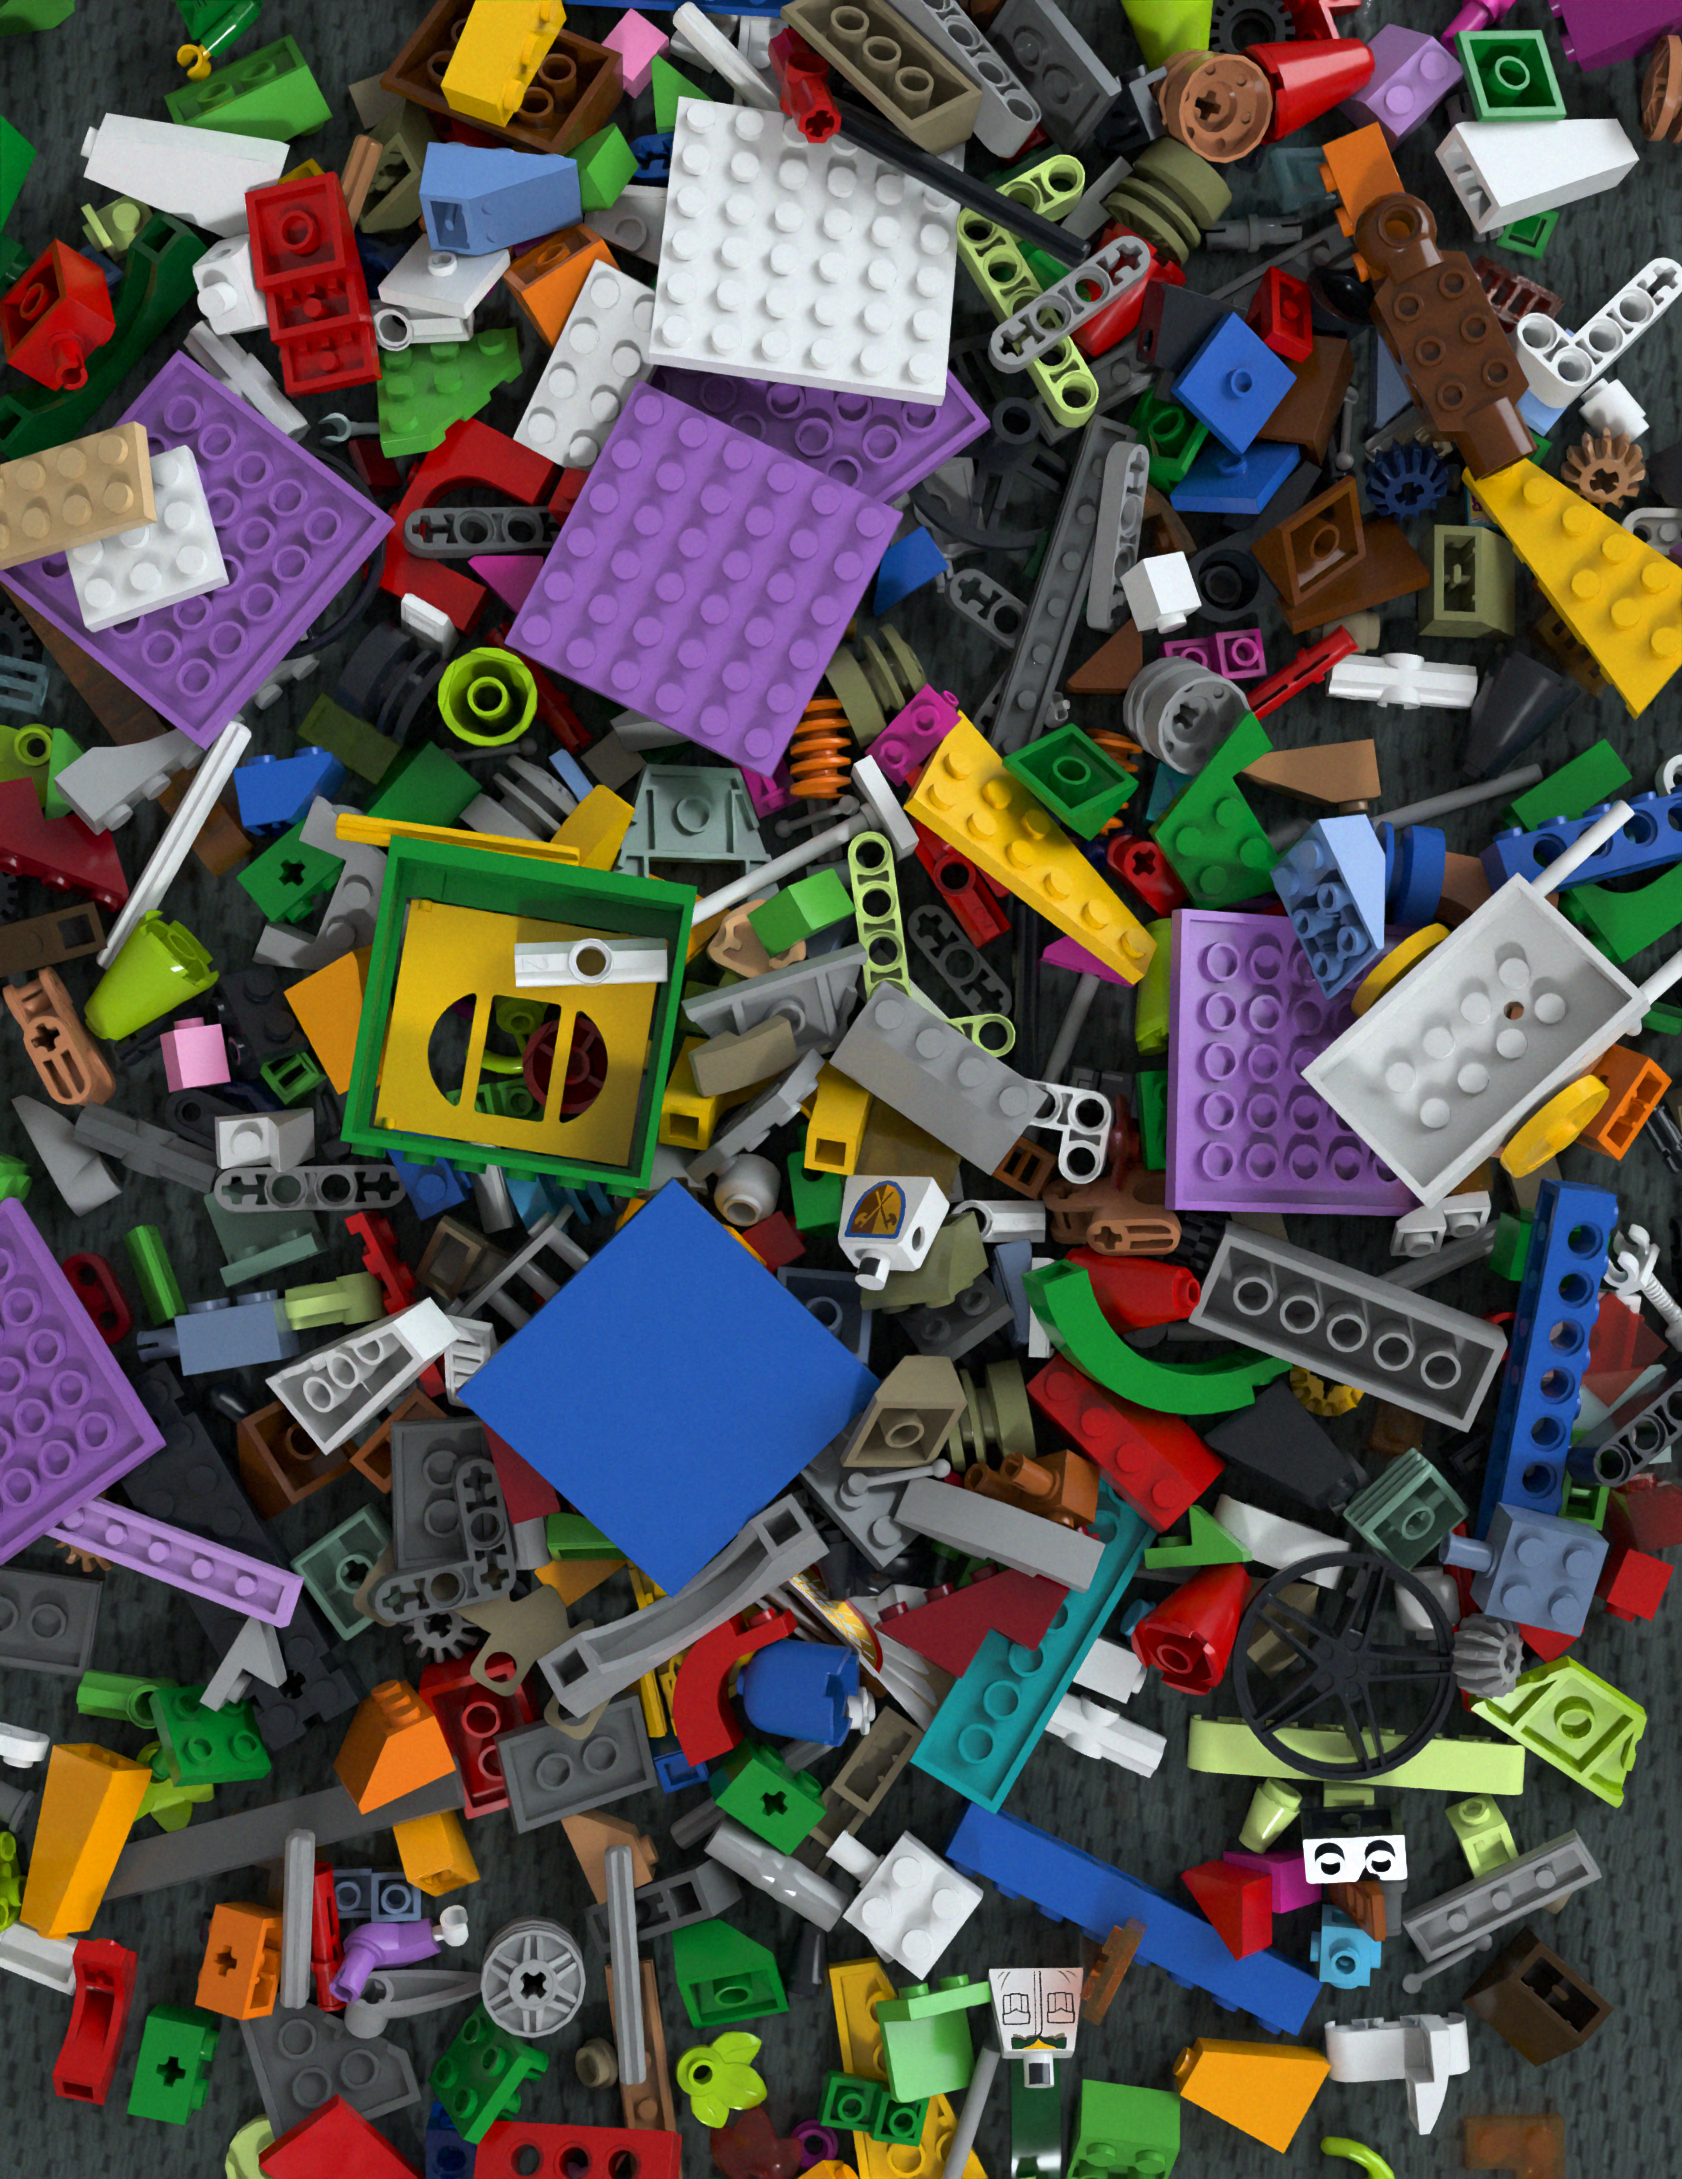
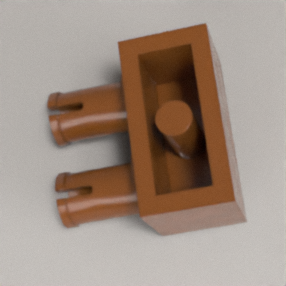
M1069 1450L1033 1460L1027 1459L1020 1452H1015V1454L1010 1453L1002 1462L1001 1468L996 1471L990 1469L988 1465L979 1462V1465L973 1464L965 1475L964 1487L968 1491L1006 1503L1073 1530L1095 1523L1101 1469Z

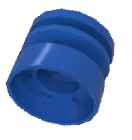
M1369 820L1374 831L1373 821ZM1381 821L1375 835L1385 854V905L1386 902H1389L1392 924L1423 929L1432 924L1441 895L1446 857L1444 832L1439 828L1407 825L1403 830L1398 845H1395L1392 823Z

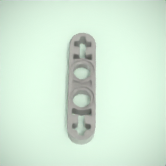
M1122 236L1115 239L999 325L993 332L988 347V357L992 365L1005 373H1016L1023 370L1139 284L1144 278L1151 261L1147 245L1140 238L1134 236ZM1119 253L1125 258L1134 255L1137 258L1134 271L1128 265L1124 266L1115 273L1111 281L1108 273L1116 267L1120 257ZM1083 279L1096 281L1102 290V296L1093 302L1082 300L1075 291L1077 282ZM1043 308H1054L1061 313L1063 325L1056 330L1049 331L1043 329L1037 322L1036 314ZM1027 327L1031 336L1021 344L1019 356L1017 357L1013 352H1009L1006 355L1001 353L1004 343L1003 339H1006L1009 343H1014L1024 335Z
M1124 441L1116 442L1111 447L1105 464L1087 605V622L1092 630L1115 634L1128 621L1130 606L1120 577L1137 563L1150 460L1147 448L1141 444Z
M383 1164L297 1166L279 1173L273 1167L233 1168L226 1170L218 1177L215 1182L214 1193L217 1202L228 1212L270 1213L389 1209L402 1201L406 1194V1189L396 1168ZM365 1173L364 1184L379 1182L380 1174H389L390 1182L399 1184V1191L391 1192L390 1200L386 1201L380 1200L379 1192L365 1191L364 1197L366 1202H355L358 1185L354 1174ZM330 1175H341L348 1180L350 1193L344 1200L332 1202L322 1194V1183ZM256 1176H267L264 1186L265 1197L268 1202L266 1205H256L258 1194H246L242 1197L241 1204H232L231 1197L222 1193L223 1187L231 1186L232 1178H241L244 1186H258ZM282 1176H292L300 1183V1195L291 1203H281L272 1194L274 1182Z

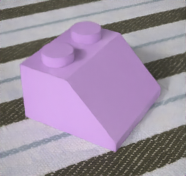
M1388 23L1367 44L1372 50L1375 59V70L1371 74L1369 84L1336 106L1359 129L1378 122L1389 152L1392 154L1455 92L1464 72L1462 65L1433 36Z

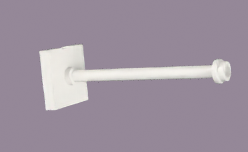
M872 755L854 763L850 774V785L861 803L859 813L696 902L691 927L867 830L870 832L877 831V833L883 835L889 841L895 864L912 855L919 842V838ZM628 934V935H630V936H636V937H642V938H648V939L651 938V937H645V936H639V935Z

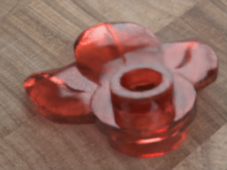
M1116 1094L1117 1124L1112 1126L1108 1142L1109 1160L1111 1165H1114L1110 1188L1114 1192H1123L1127 1185L1130 1170L1134 1169L1136 1161H1142L1143 1158L1140 1131L1136 1130V1126L1132 1122L1129 1102L1125 1095Z
M757 2104L748 2110L740 2118L734 2130L726 2125L722 2128H711L710 2149L712 2157L718 2168L732 2177V2179H749V2174L755 2175L758 2179H789L800 2168L802 2163L801 2139L795 2137L778 2139L772 2122L761 2105Z

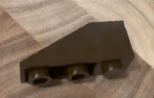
M94 901L77 903L0 925V977L107 949L108 945Z

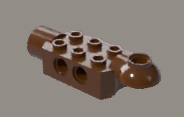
M1391 192L1378 196L1363 209L1357 220L1355 240L1359 254L1369 266L1385 273L1387 277L1374 297L1368 312L1431 441L1456 442L1474 481H1482L1517 464L1539 449L1517 405V402L1530 384L1465 251L1437 249L1435 244L1438 229L1434 214L1423 200L1410 193ZM1394 220L1401 221L1409 228L1410 236L1403 240H1395L1386 233L1385 224Z

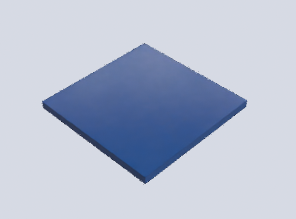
M672 1176L456 1390V1395L673 1598L870 1403L874 1393L883 1382Z

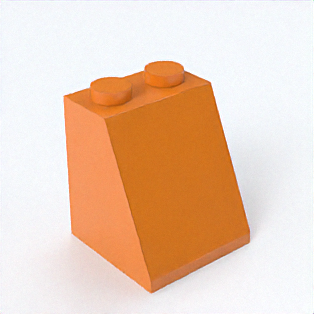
M583 222L556 231L511 261V265L501 276L551 354L556 347L595 260H601L620 270L603 238Z

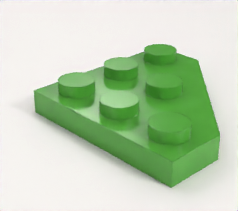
M516 327L501 330L489 329L483 333L473 334L469 341L420 343L408 345L405 349L399 351L379 350L382 380L377 381L380 444L384 457L391 458L434 450L446 440L444 431L458 419L466 422L491 400L489 392L502 380L511 383L523 370Z

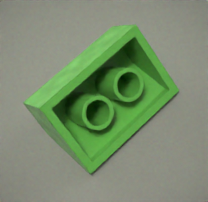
M291 34L210 73L201 82H192L164 96L174 124L284 142L298 134L300 136L314 134L324 126L325 121L333 118Z

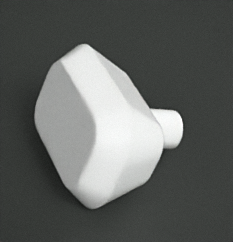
M1054 690L1044 722L1049 728L1061 726L1068 718L1067 709L1070 708V702L1064 700L1061 692Z

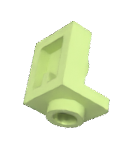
M127 195L97 212L90 203L81 207L89 221L88 224L82 227L97 253L105 249L115 262L127 256L129 244L153 216L148 204Z
M1482 1793L1445 1810L1474 1878L1519 1857L1507 1822L1491 1794Z

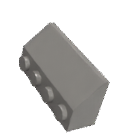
M885 980L879 985L829 1060L831 1065L990 1176L1049 1096Z

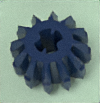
M1414 436L1407 446H1401L1394 439L1391 446L1392 450L1388 452L1376 449L1375 462L1366 465L1365 476L1367 485L1365 490L1367 498L1371 501V504H1375L1376 510L1380 513L1381 517L1392 513L1399 523L1406 514H1412L1419 521L1422 509L1436 511L1437 498L1447 495V465L1445 460H1442V456H1438L1437 449L1432 443L1421 447L1420 442Z

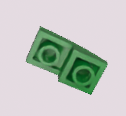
M827 2069L816 2118L821 2126L868 2132L871 2139L875 2141L919 2147L930 2098L927 2097L908 2103H897L891 2097L889 2082Z

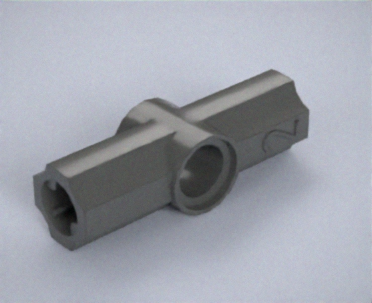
M94 1101L87 1102L74 1128L73 1140L80 1142V1144L120 1158L121 1164L142 1174L156 1178L164 1176L206 1194L213 1192L215 1182L223 1170L217 1165L216 1151L179 1136L170 1126L144 1117L136 1119Z

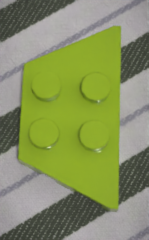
M1566 1655L1522 1673L1520 1678H1516V1687L1513 1692L1507 1693L1504 1698L1493 1697V1699L1477 1697L1476 1694H1471L1468 1698L1472 1711L1615 1808L1622 1804L1624 1799L1622 1787L1627 1770L1632 1771L1636 1758L1635 1745L1642 1738L1647 1721L1644 1708Z

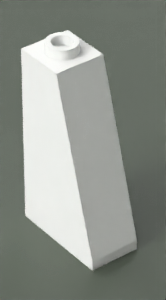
M106 113L99 130L91 126L89 127L80 155L89 158L83 177L220 236L231 238L249 233L244 193L277 185L290 145L280 141Z
M1617 119L1461 122L1454 125L1435 151L1440 164L1479 234L1616 187L1639 160L1630 139L1626 136Z

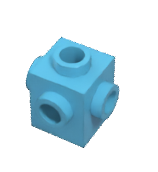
M1323 1904L1321 1932L1311 1931L1310 1962H1320V1982H1330L1333 1986L1342 1989H1352L1358 1985L1370 1987V1968L1380 1969L1381 1941L1375 1942L1337 1906Z

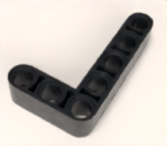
M1682 1355L1666 1368L1667 1370L1653 1378L1571 1448L1567 1457V1470L1575 1482L1585 1486L1619 1487L1630 1480L1682 1435ZM1668 1399H1669V1401H1670V1410H1669V1412H1668V1410H1667V1402H1668ZM1634 1428H1635V1430H1636V1439H1635V1442L1633 1441V1436H1632V1432H1633V1429H1634ZM1599 1456L1602 1461V1467L1600 1472L1597 1467Z

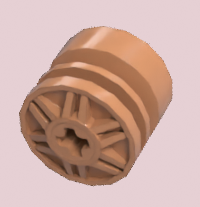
M1663 34L1659 38L1645 74L1641 96L1643 113L1641 131L1643 139L1648 141L1660 142L1665 135L1667 141L1672 143H1679L1682 140V43L1680 37L1676 35Z
M1187 49L1171 55L1159 66L1165 65L1169 75L1149 84L1148 88L1151 96L1157 101L1161 109L1162 123L1166 130V133L1161 136L1171 138L1185 145L1206 161L1223 163L1246 156L1260 143L1270 124L1273 101L1270 84L1258 65L1240 55ZM1196 99L1200 101L1199 108L1195 107Z

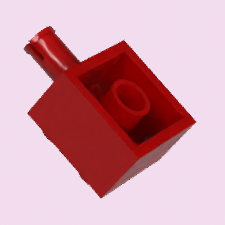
M55 238L0 300V326L7 363L54 391H57L62 385L67 390H75L85 385L88 379V373L84 365L85 359L97 346H103L109 341L116 327L104 269Z

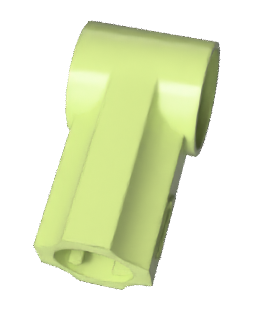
M368 1271L336 1277L337 1281L315 1283L285 1290L286 1315L292 1331L344 1322V1325L387 1317L386 1308L383 1303L381 1281L378 1282L374 1275H370Z

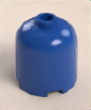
M779 1639L757 1649L748 1665L741 1666L737 1678V1693L743 1695L744 1708L750 1722L756 1728L765 1732L840 1747L845 1741L853 1718L844 1717L848 1695L857 1697L859 1691L860 1667L858 1654L851 1653V1647L790 1639Z

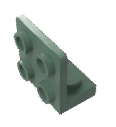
M256 1176L258 1186H244L242 1181H238L229 1187H223L222 1193L231 1197L232 1204H241L242 1197L246 1194H258L256 1205H266L268 1202L265 1197L264 1186L267 1176ZM282 1176L272 1186L273 1196L281 1203L287 1204L295 1201L301 1192L300 1183L292 1176ZM214 1191L204 1196V1202L229 1263L228 1266L219 1269L226 1287L242 1285L329 1250L314 1211L232 1213L220 1206L215 1198Z

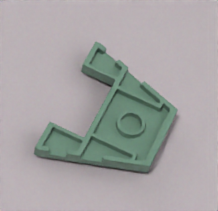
M659 764L645 765L641 770L631 803L635 812L611 872L649 878V861L738 864L741 878L772 861L771 855L766 854L757 828L760 827L740 769ZM776 881L742 899L741 905L755 899H771L780 892Z

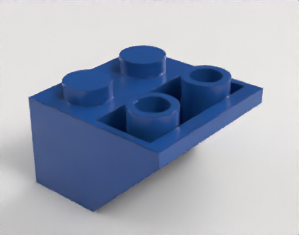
M320 746L298 749L294 751L295 758L276 761V756L274 755L256 756L247 759V766L233 769L243 827L262 839L285 835L309 814L317 795L325 798L329 803L349 776L347 765L330 751L324 752V748Z

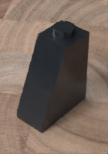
M1282 1379L1257 1396L1254 1404L1244 1406L1203 1437L1206 1444L1226 1464L1318 1511H1321L1327 1505L1333 1508L1345 1502L1355 1490L1353 1486L1359 1482L1354 1468Z

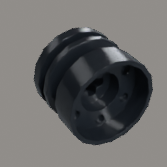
M386 620L381 622L367 635L347 663L334 693V704L363 724L371 721L380 713L376 731L385 738L393 735L392 741L407 751L413 748L442 716L438 705L439 683L447 666L453 661L448 658L440 661V654L432 647L424 650L415 658L418 647L416 637L392 621Z

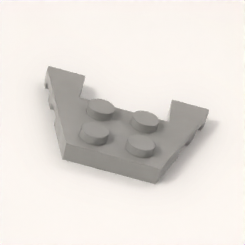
M318 795L311 806L299 840L346 860L345 867L318 935H311L283 922H271L268 920L252 959L254 962L319 971L351 951L373 944L388 856L373 844L337 839L335 836V826L338 815L331 810L333 805ZM407 897L394 980H398L412 897Z

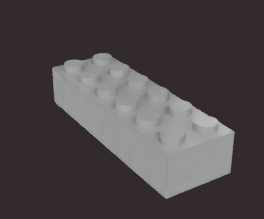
M1226 1219L1220 1240L1216 1245L1215 1253L1210 1260L1207 1271H1205L1202 1282L1199 1284L1201 1289L1200 1301L1188 1317L1189 1323L1464 1432H1469L1508 1346L1502 1327Z

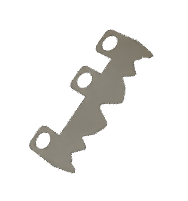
M393 1539L353 1597V1605L357 1611L386 1627L394 1626L398 1622H390L383 1619L369 1606L367 1595L381 1576L395 1572L393 1568ZM495 1563L488 1564V1572L480 1575V1578L486 1579L490 1585L497 1584V1575L504 1573V1569H499ZM449 1572L437 1575L431 1583L432 1595L437 1598L451 1596L457 1587L456 1576ZM420 1579L413 1581L417 1590L402 1593L398 1586L395 1585L394 1587L398 1590L400 1599L405 1596L416 1595L418 1591L421 1592ZM550 1584L540 1587L516 1602L510 1600L508 1592L500 1598L451 1609L491 1633L472 1663L470 1673L475 1681L501 1696H511L517 1691L535 1660L538 1661L577 1634L595 1629L594 1621L591 1619L583 1621L570 1629L566 1606L557 1590ZM495 1652H506L516 1661V1673L507 1682H495L485 1672V1662ZM553 1694L544 1710V1718L548 1724L573 1739L583 1740L590 1735L611 1698L591 1710L589 1718L585 1723L579 1726H569L560 1719L558 1714L559 1701L556 1695Z

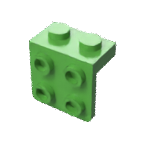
M967 1973L939 1978L940 1987L928 1989L927 1983L907 1985L898 1988V1997L876 2001L890 2092L895 2102L908 2103L970 2086L976 2065L966 2008L992 2002L989 1981L969 1982Z

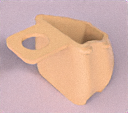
M762 898L755 899L728 913L724 917L718 933L707 946L706 953L708 958L718 968L725 971L717 989L804 961L806 957L805 941L770 959L747 917L749 913L768 900Z

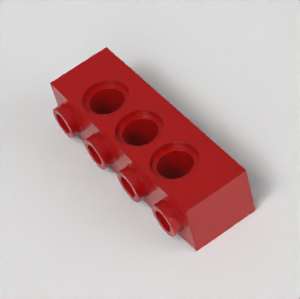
M494 2121L477 2145L473 2179H573L568 2172V2161L579 2150H583L586 2153L588 2167L586 2172L577 2179H618L616 2164L619 2158L627 2153H632L637 2162L636 2172L631 2179H679L682 2135L674 2131ZM535 2147L540 2156L539 2166L534 2173L525 2176L520 2168V2159L527 2149Z

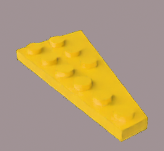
M1526 458L1479 482L1474 481L1468 467H1466L1462 474V481L1493 524H1498L1512 543V550L1522 564L1525 562L1538 579L1537 585L1580 645H1585L1601 667L1599 671L1609 685L1613 684L1627 703L1625 707L1634 720H1636L1682 665V569Z
M959 709L956 713L962 720L932 751L903 809L1134 985L1146 975L1158 944L1027 788L1001 765L1003 760Z
M878 1957L829 1963L844 2072L889 2082L876 2001L897 1997ZM942 2093L929 2097L930 2100L919 2147L875 2141L871 2139L868 2132L853 2130L860 2179H941L959 2122V2118L947 2094ZM972 2146L962 2179H989Z

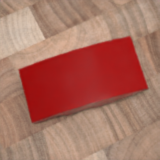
M333 171L244 193L256 288L263 292L266 297L271 342L280 347L286 394L293 399L382 380L376 334L365 277L338 175Z

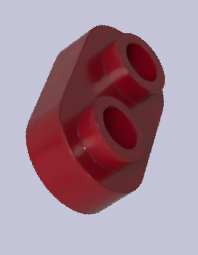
M92 1252L78 1253L68 1258L61 1270L106 1345L118 1343L125 1339L132 1330L134 1316L109 1262L103 1256ZM87 1267L92 1268L96 1273V1280L90 1286L85 1285L81 1280V1273ZM106 1311H111L116 1315L117 1322L112 1329H107L102 1324V1315Z

